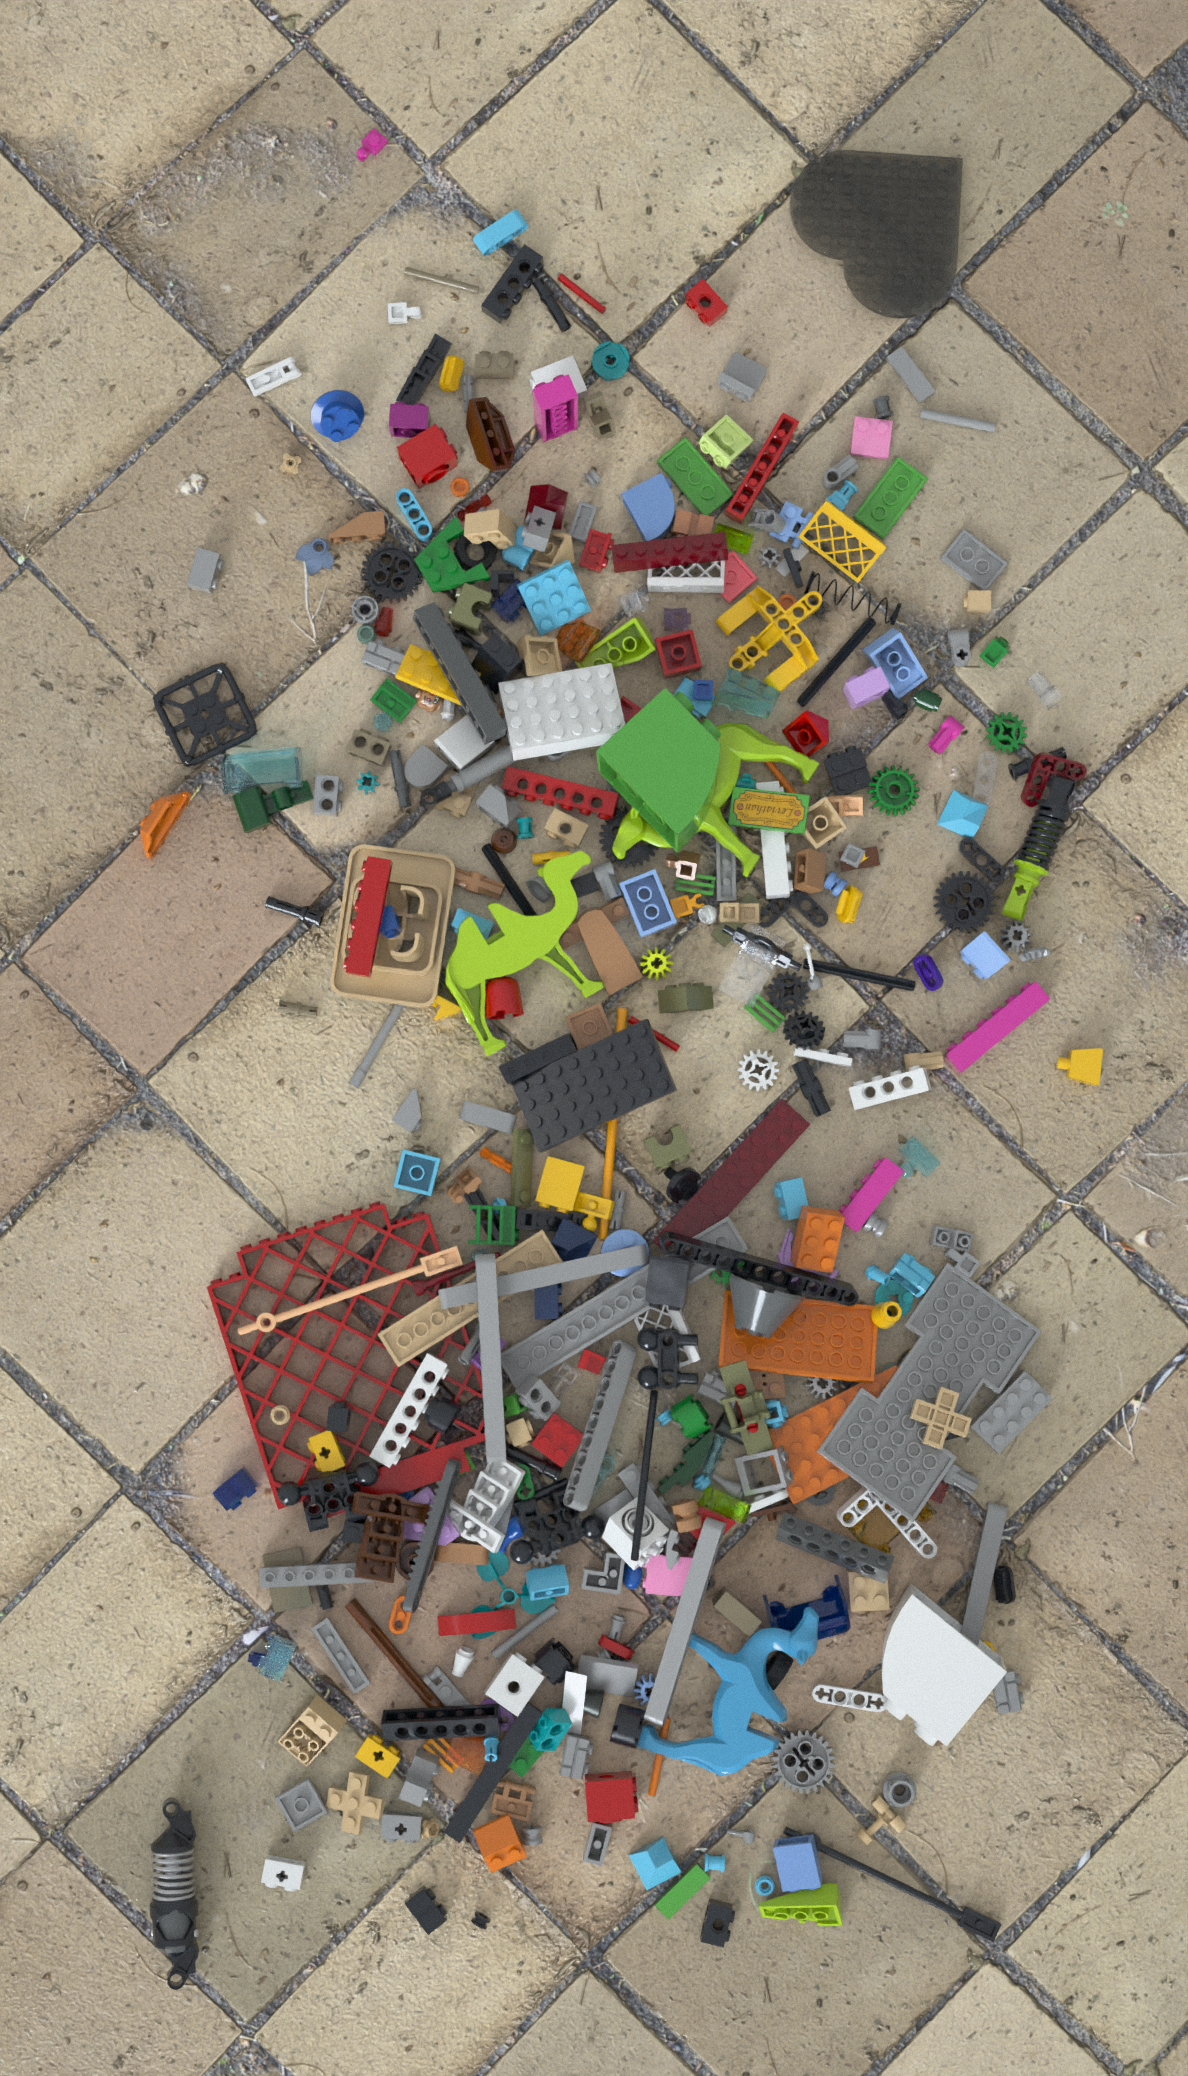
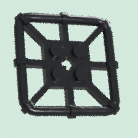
M221 662L220 664L211 665L191 676L186 675L184 679L161 689L156 695H153L152 699L154 700L155 709L166 729L164 732L166 736H169L184 766L190 767L200 764L220 753L223 755L227 750L251 739L258 732L256 722L245 702L246 697L244 693H241L230 669L225 663ZM217 672L211 691L199 696L193 683ZM224 674L235 697L221 704L216 693ZM187 685L194 696V699L184 704L164 698ZM162 703L181 709L186 721L172 726ZM238 703L249 726L230 721L224 709ZM204 710L206 712L210 711V714L208 715L209 719L205 720L204 717H200V715H202V711ZM190 726L194 739L189 753L186 755L176 732ZM230 726L246 733L222 744L216 731ZM212 734L217 747L194 757L200 739Z

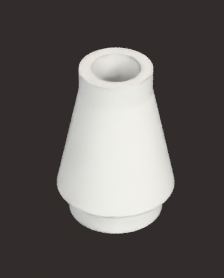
M460 1646L456 1650L453 1675L463 1677L464 1672L474 1659V1651L472 1649Z

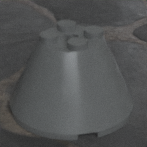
M734 1273L729 1275L735 1319L734 1327L741 1330L747 1328V1333L759 1336L760 1333L761 1336L771 1338L772 1334L800 1305L805 1297L804 1294Z

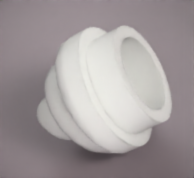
M711 905L702 906L698 911L699 919L704 924L713 923L718 915V910Z

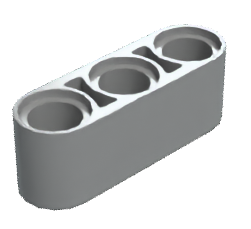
M464 1100L458 1119L512 1134L517 1116Z

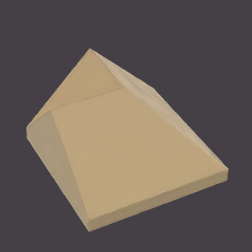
M551 531L545 551L542 552L535 549L528 563L548 569L567 559L571 564L574 563L575 558L571 536Z

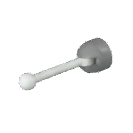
M806 943L803 948L807 953L811 976L807 979V987L809 990L823 987L821 978L814 974L810 954L811 945Z

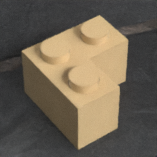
M501 509L465 514L464 536L472 543L480 544L483 541H491L498 549H507L508 547L515 546L517 525Z

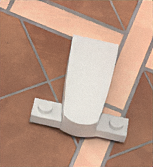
M507 1459L506 1462L488 1463L486 1469L480 1471L475 1487L469 1489L464 1506L451 1499L447 1514L463 1538L476 1541L493 1553L499 1551L505 1535L494 1527L515 1495L525 1471Z

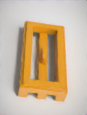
M445 1738L437 1739L458 1758L457 1761L434 1739H429L423 1747L429 1753L439 1756L438 1762L450 1773L465 1759ZM430 1744H432L440 1753H442L453 1765L450 1766V1765L430 1746Z

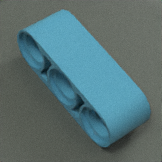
M515 209L479 232L473 238V241L483 256H487L523 233L529 225L519 210Z
M407 488L400 489L396 494V500L416 537L422 542L431 540L433 537L432 526L413 493ZM404 495L410 497V500L406 503L400 501ZM412 512L420 514L416 519H412L409 516ZM427 528L429 532L427 535H421L419 533L420 529Z

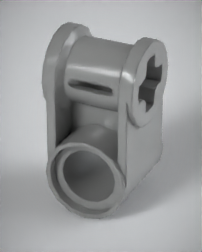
M754 507L751 522L748 523L747 527L759 532L779 533L784 529L786 521L773 510Z
M968 629L948 631L952 662L957 667H964L971 657ZM959 653H962V656H965L964 660H961V658L958 657Z

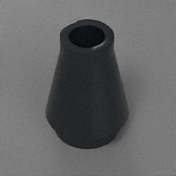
M890 691L881 698L892 718L899 720L909 711L907 704L895 697Z

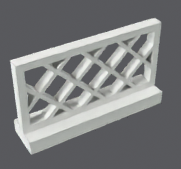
M725 560L711 562L712 565L706 570L699 563L693 564L687 570L679 565L678 567L684 572L679 577H674L670 573L677 566H671L668 570L662 567L661 569L664 573L660 577L652 576V571L655 568L648 569V592L724 593ZM697 567L702 574L699 577H693L689 572ZM714 567L721 572L720 577H712L708 573Z
M663 1305L662 1310L655 1307L651 1308L660 1312L657 1323L646 1319L650 1309L646 1311L644 1317L638 1316L634 1319L639 1332L643 1329L645 1321L656 1325V1330L658 1327L668 1329V1327L659 1324L662 1315L665 1314L670 1316L672 1320L671 1329L674 1324L675 1329L679 1330L681 1334H692L681 1307L680 1311L669 1310L668 1305ZM666 1335L664 1341L668 1344H672L667 1342L669 1335ZM698 1346L679 1347V1350L686 1352L689 1359L684 1362L679 1361L680 1368L701 1360L702 1355ZM648 1351L654 1367L658 1369V1359L656 1360L655 1355L658 1356V1352Z

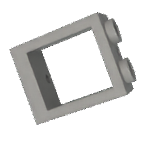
M784 1446L774 1447L749 1456L743 1454L734 1458L744 1496L786 1488L793 1484L794 1475L789 1468V1457L787 1451L784 1450ZM774 1455L781 1482L757 1487L750 1460Z

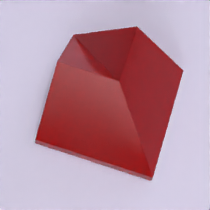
M806 710L786 726L782 732L795 751L810 758L828 745L829 720Z

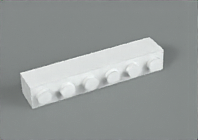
M779 781L756 783V789L784 792L783 786L779 785ZM760 829L766 899L786 898L793 891L792 880H788V873H791V863L786 860V854H789V843H785L784 835H788V832Z

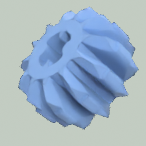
M649 1673V1679L642 1675L643 1682L636 1680V1684L639 1687H635L634 1692L639 1694L635 1696V1699L639 1700L642 1698L640 1702L642 1706L646 1701L649 1702L651 1692L647 1694L646 1688L650 1689L655 1683V1679H652V1673Z

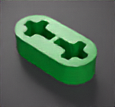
M525 1464L516 1465L527 1471L524 1474L525 1481H521L516 1491L518 1497L521 1500L534 1498L535 1488L529 1467ZM525 1484L527 1489L531 1490V1492L528 1493V1497H525L524 1494H521V1492L524 1491L523 1485Z

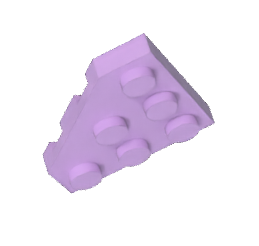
M427 1486L408 1501L430 1505L434 1504L435 1501L432 1497L436 1495L432 1488ZM448 1514L446 1515L437 1545L446 1546L460 1536L459 1531ZM404 1522L403 1538L422 1542L423 1539L420 1535L425 1534L422 1528L427 1525Z

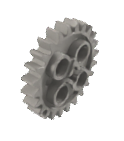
M798 1729L796 1735L790 1731L791 1737L788 1738L783 1735L785 1741L779 1742L780 1748L775 1749L777 1755L772 1756V1759L777 1761L772 1764V1767L778 1768L774 1774L775 1776L781 1775L778 1778L779 1783L785 1780V1788L791 1785V1792H794L796 1788H798L799 1794L802 1793L803 1789H806L807 1794H809L810 1788L817 1792L818 1784L823 1788L822 1781H830L827 1774L833 1775V1771L829 1769L830 1767H835V1763L830 1762V1760L835 1759V1756L829 1754L833 1749L832 1747H827L829 1744L828 1740L822 1742V1734L816 1737V1731H813L811 1735L808 1729H805L804 1734ZM803 1743L810 1744V1749L806 1752L800 1750V1746ZM793 1747L797 1749L804 1760L806 1759L815 1775H812L806 1766L800 1762L799 1757L792 1750ZM788 1755L795 1757L794 1762L791 1764H787L784 1761ZM821 1759V1766L814 1767L812 1765L813 1760ZM798 1772H807L806 1778L798 1779Z

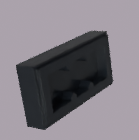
M790 548L784 549L783 554L796 588L803 587L804 585L799 574L802 571L798 560L794 561Z
M593 872L570 880L577 899L599 891Z

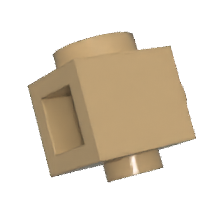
M524 1416L505 1424L508 1431L505 1433L509 1444L513 1443L514 1447L517 1445L519 1448L530 1444L529 1440L536 1436L529 1418L525 1419Z

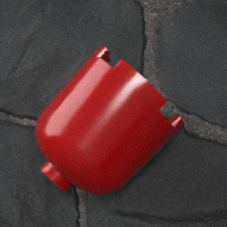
M502 976L490 979L485 983L486 1018L489 1020L505 1019V1015L513 1014V1017L524 1015L520 987L516 979Z

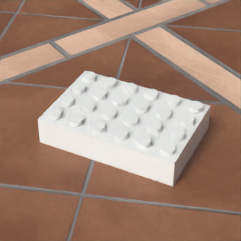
M612 663L498 683L513 761L603 745L625 725Z

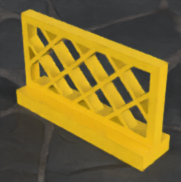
M825 499L821 507L798 535L802 541L857 583H859L876 559L887 548L883 542L827 499ZM821 512L829 517V524L818 525L817 518ZM840 525L844 528V536L833 537L832 526ZM830 527L831 538L820 539L818 528ZM810 529H816L817 539L808 540L804 536L805 533ZM856 537L859 540V547L848 549L847 538ZM845 538L846 549L835 550L833 540ZM831 540L833 551L824 552L821 550L820 542ZM871 549L876 554L872 559L863 560L862 550ZM860 550L861 561L850 562L849 551ZM846 552L848 562L838 563L835 553ZM850 565H862V572L858 577L851 573Z

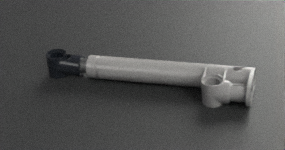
M510 744L462 769L457 774L451 775L449 781H442L431 788L424 789L420 795L421 806L425 809H433L436 804L451 797L453 792L460 793L465 788H469L517 762L518 760L513 761ZM569 751L560 752L557 755L549 754L545 755V757L550 762H557L561 757L567 755ZM426 795H431L434 798V800L432 802H426L424 800V797Z

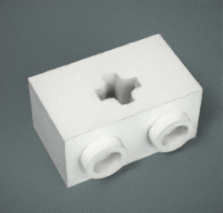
M267 1855L261 1883H265V1886L270 1888L281 1886L285 1887L284 1889L287 1891L300 1890L306 1862ZM281 1871H285V1878L281 1877Z

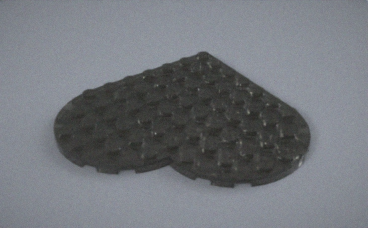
M838 150L826 153L825 156L808 163L793 184L790 196L792 224L803 242L815 252L828 258L843 260V272L846 283L854 297L863 306L874 313L890 318L919 316L932 310L946 297L955 279L958 257L963 158L856 150Z

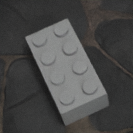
M1021 1370L1003 1388L1001 1393L997 1394L971 1421L970 1427L999 1454L1053 1398L1026 1371Z

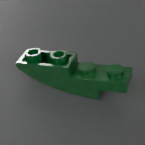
M710 1429L697 1436L698 1440L693 1445L689 1443L682 1449L683 1454L681 1456L686 1462H679L673 1468L674 1472L669 1477L665 1475L658 1482L660 1484L658 1489L663 1495L677 1482L684 1487L696 1474L711 1445L713 1432Z

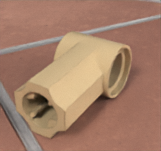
M941 1051L904 1055L906 1072H909V1067L920 1065V1068H926V1070L943 1068Z

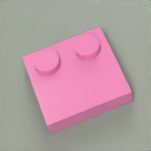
M855 416L850 455L888 460L893 421Z

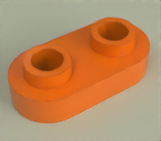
M401 1595L395 1600L389 1620V1629L394 1634L404 1633L410 1622L412 1613L404 1611L403 1607H401V1602L404 1601L405 1595ZM397 1620L402 1621L401 1627L396 1626L395 1622Z

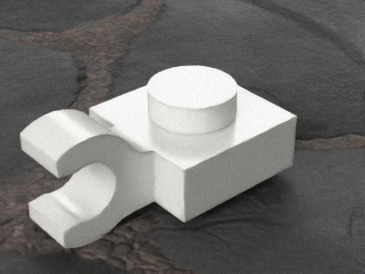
M407 302L388 303L389 324L408 323V318H422L420 307L408 308Z

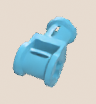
M845 480L842 488L839 491L835 490L827 500L841 511H844L848 505L849 498L854 493L856 494L858 489L853 483Z

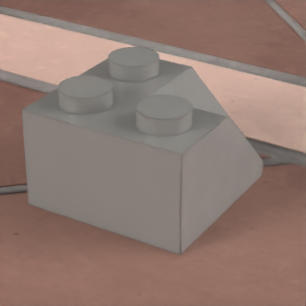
M489 784L476 801V806L480 811L505 829H509L521 814L520 805L512 799L508 801L505 798L504 791L497 785L493 787Z

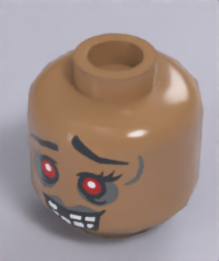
M420 688L415 695V698L418 699L417 706L430 713H433L435 710L438 711L444 698Z

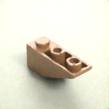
M384 511L362 513L328 535L329 542L339 545L344 544V541L361 543L365 539L381 541L382 538H387Z

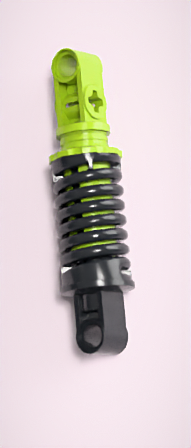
M1056 775L1047 800L1038 799L1037 807L1039 809H1036L1034 812L1035 816L1031 819L1032 823L1029 824V830H1027L1026 837H1024V843L1021 845L1018 858L1013 862L1018 867L1017 873H1014L1013 876L1016 880L1004 905L1002 915L1022 921L1034 887L1039 886L1041 876H1048V863L1052 862L1051 857L1055 855L1054 850L1058 848L1056 843L1060 842V837L1058 836L1063 835L1062 830L1066 827L1064 823L1072 815V811L1066 805L1074 790L1075 780ZM1024 889L1025 894L1021 893V895H1019L1018 891H1022Z

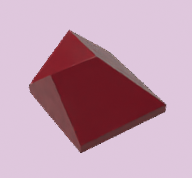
M550 484L532 485L530 487L524 523L528 512L532 513L534 506L555 512L556 515L552 529L561 530L568 492Z

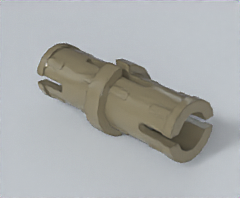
M282 1000L279 1001V1013L314 1019L317 1016L318 1007L302 1005L301 1002L296 1004Z

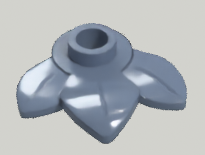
M322 538L314 539L311 544L302 545L295 556L296 560L306 561V569L309 575L318 573L322 566L330 570L334 562L333 556L329 552V545ZM318 545L323 546V549L321 551L316 550V547Z

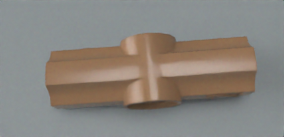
M455 867L454 885L463 887L465 890L478 895L483 894L500 900L505 884L488 879L480 873L468 872Z

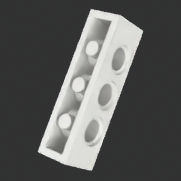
M920 1065L909 1067V1072L902 1073L901 1070L891 1072L890 1077L883 1078L882 1075L872 1077V1082L865 1083L864 1080L853 1082V1087H849L854 1110L931 1090L926 1068H920ZM907 1076L913 1080L911 1087H906L903 1083L904 1078ZM888 1081L894 1084L892 1092H887L885 1089V1084ZM870 1086L876 1091L874 1097H869L866 1093L867 1088Z

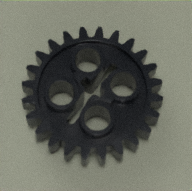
M394 541L391 546H388L387 542H385L384 548L378 544L377 551L371 549L372 556L366 554L368 561L362 562V565L366 568L361 569V573L366 574L362 576V581H367L364 587H371L369 594L375 592V599L381 596L382 602L388 598L390 604H392L393 599H396L397 603H399L401 597L407 601V594L413 597L412 589L418 591L419 587L416 584H421L422 580L419 577H423L414 560L415 551L409 553V546L402 549V543L395 547ZM397 557L395 573H393L389 588H386L389 572H391L394 560ZM389 558L391 562L389 564H383L381 562V559ZM404 563L407 564L409 568L407 570H402L399 568V565ZM382 575L385 577V580L378 582L375 577ZM400 581L403 583V586L397 588L393 583Z
M625 806L624 812L617 809V815H615L614 819L604 820L607 825H601V829L605 832H599V836L603 837V839L599 840V844H605L601 851H608L605 857L612 856L611 863L617 860L618 867L625 863V868L627 869L629 864H632L633 868H635L636 863L643 866V860L650 862L649 855L655 857L653 850H659V847L649 843L645 846H640L636 843L630 848V852L623 859H618L615 856L612 847L616 836L612 834V831L619 829L622 819L629 812Z
M959 871L958 877L955 873H952V879L946 876L944 878L946 884L940 882L939 886L942 889L935 890L939 894V896L933 897L934 900L938 901L933 907L939 908L935 915L941 914L942 917L939 919V922L945 920L944 927H947L949 924L952 925L951 931L958 927L959 933L963 931V928L969 933L970 927L977 931V924L983 927V920L986 922L990 921L987 915L994 914L990 910V908L996 907L995 904L991 903L996 897L990 896V893L994 890H988L987 887L990 883L983 884L984 877L978 880L977 873L972 877L970 876V871H967L965 876L962 871ZM962 884H968L970 886V893H964L962 891ZM954 888L957 889L959 895L953 891ZM948 895L955 898L954 905L947 903L946 897ZM962 899L968 900V902L966 903L967 905L962 906L960 904ZM974 899H979L982 902V908L977 909L974 907ZM968 907H969L972 911H974L975 916H973V915L971 914V912H970V910L968 909ZM959 911L966 912V920L959 919Z

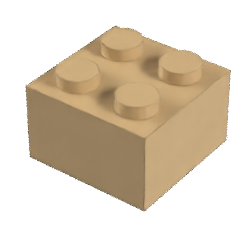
M846 1569L848 1609L850 1612L890 1610L888 1577L884 1584Z

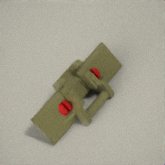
M746 1360L719 1367L728 1396L721 1398L720 1402L724 1405L731 1426L729 1429L730 1433L740 1432L748 1456L774 1448L764 1418H770L771 1414L767 1409L763 1390L755 1391ZM733 1401H736L742 1419L740 1424L737 1423L731 1404Z

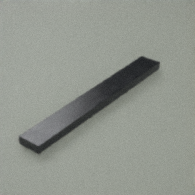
M527 1702L497 1747V1760L492 1762V1757L490 1758V1762L488 1761L445 1829V1834L458 1843L462 1841L543 1711Z

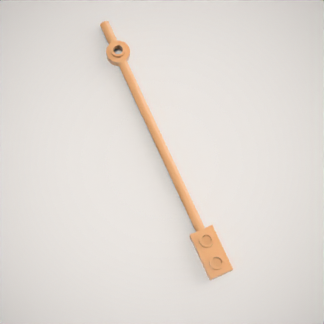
M455 1246L420 1258L421 1265L277 1315L269 1312L262 1313L258 1316L256 1322L238 1328L239 1335L258 1329L262 1332H270L276 1327L278 1322L421 1272H425L426 1277L462 1265L463 1262L458 1247ZM268 1318L270 1320L269 1326L264 1325V1319Z

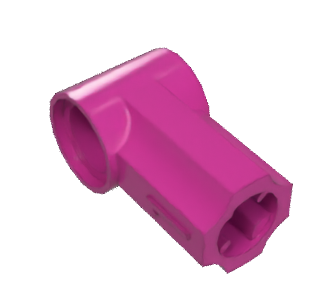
M950 715L927 745L940 755L965 727Z

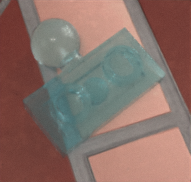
M913 1136L898 1150L910 1161L909 1163L901 1164L899 1167L904 1171L901 1175L904 1178H909L914 1174V1167L925 1177H928L940 1164Z

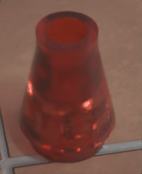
M382 607V611L373 626L375 629L374 633L377 635L388 637L389 633L392 632V608Z

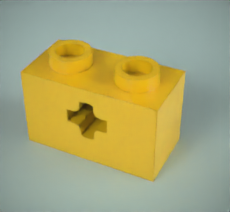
M323 1431L308 1438L310 1442L307 1445L311 1454L315 1453L317 1458L315 1465L319 1472H332L347 1464L333 1431ZM323 1447H325L326 1450L330 1449L331 1452L328 1454L329 1457H327L325 1454H321V1452L324 1450Z
M369 1733L355 1757L385 1778H388L401 1758L400 1751L393 1745L387 1746L384 1744V1740L376 1734L372 1736ZM382 1751V1756L377 1758L376 1752Z

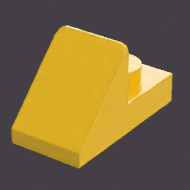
M438 995L435 1003L431 1005L435 1008L438 1005L440 1006L434 1018L435 1021L461 1013L462 1011L459 1006Z

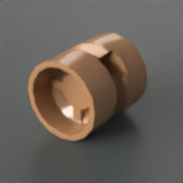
M689 1499L671 1505L674 1516L678 1517L676 1524L679 1533L692 1531L703 1526L700 1515L696 1513L699 1510L696 1499Z

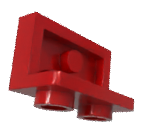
M590 529L579 567L601 573L602 568L606 569L609 560L606 554L608 550H612L611 545L614 544L612 533L608 532V534Z

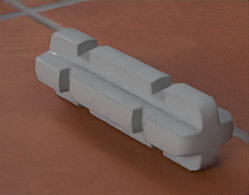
M472 375L463 376L465 413L468 411L469 400L474 398Z

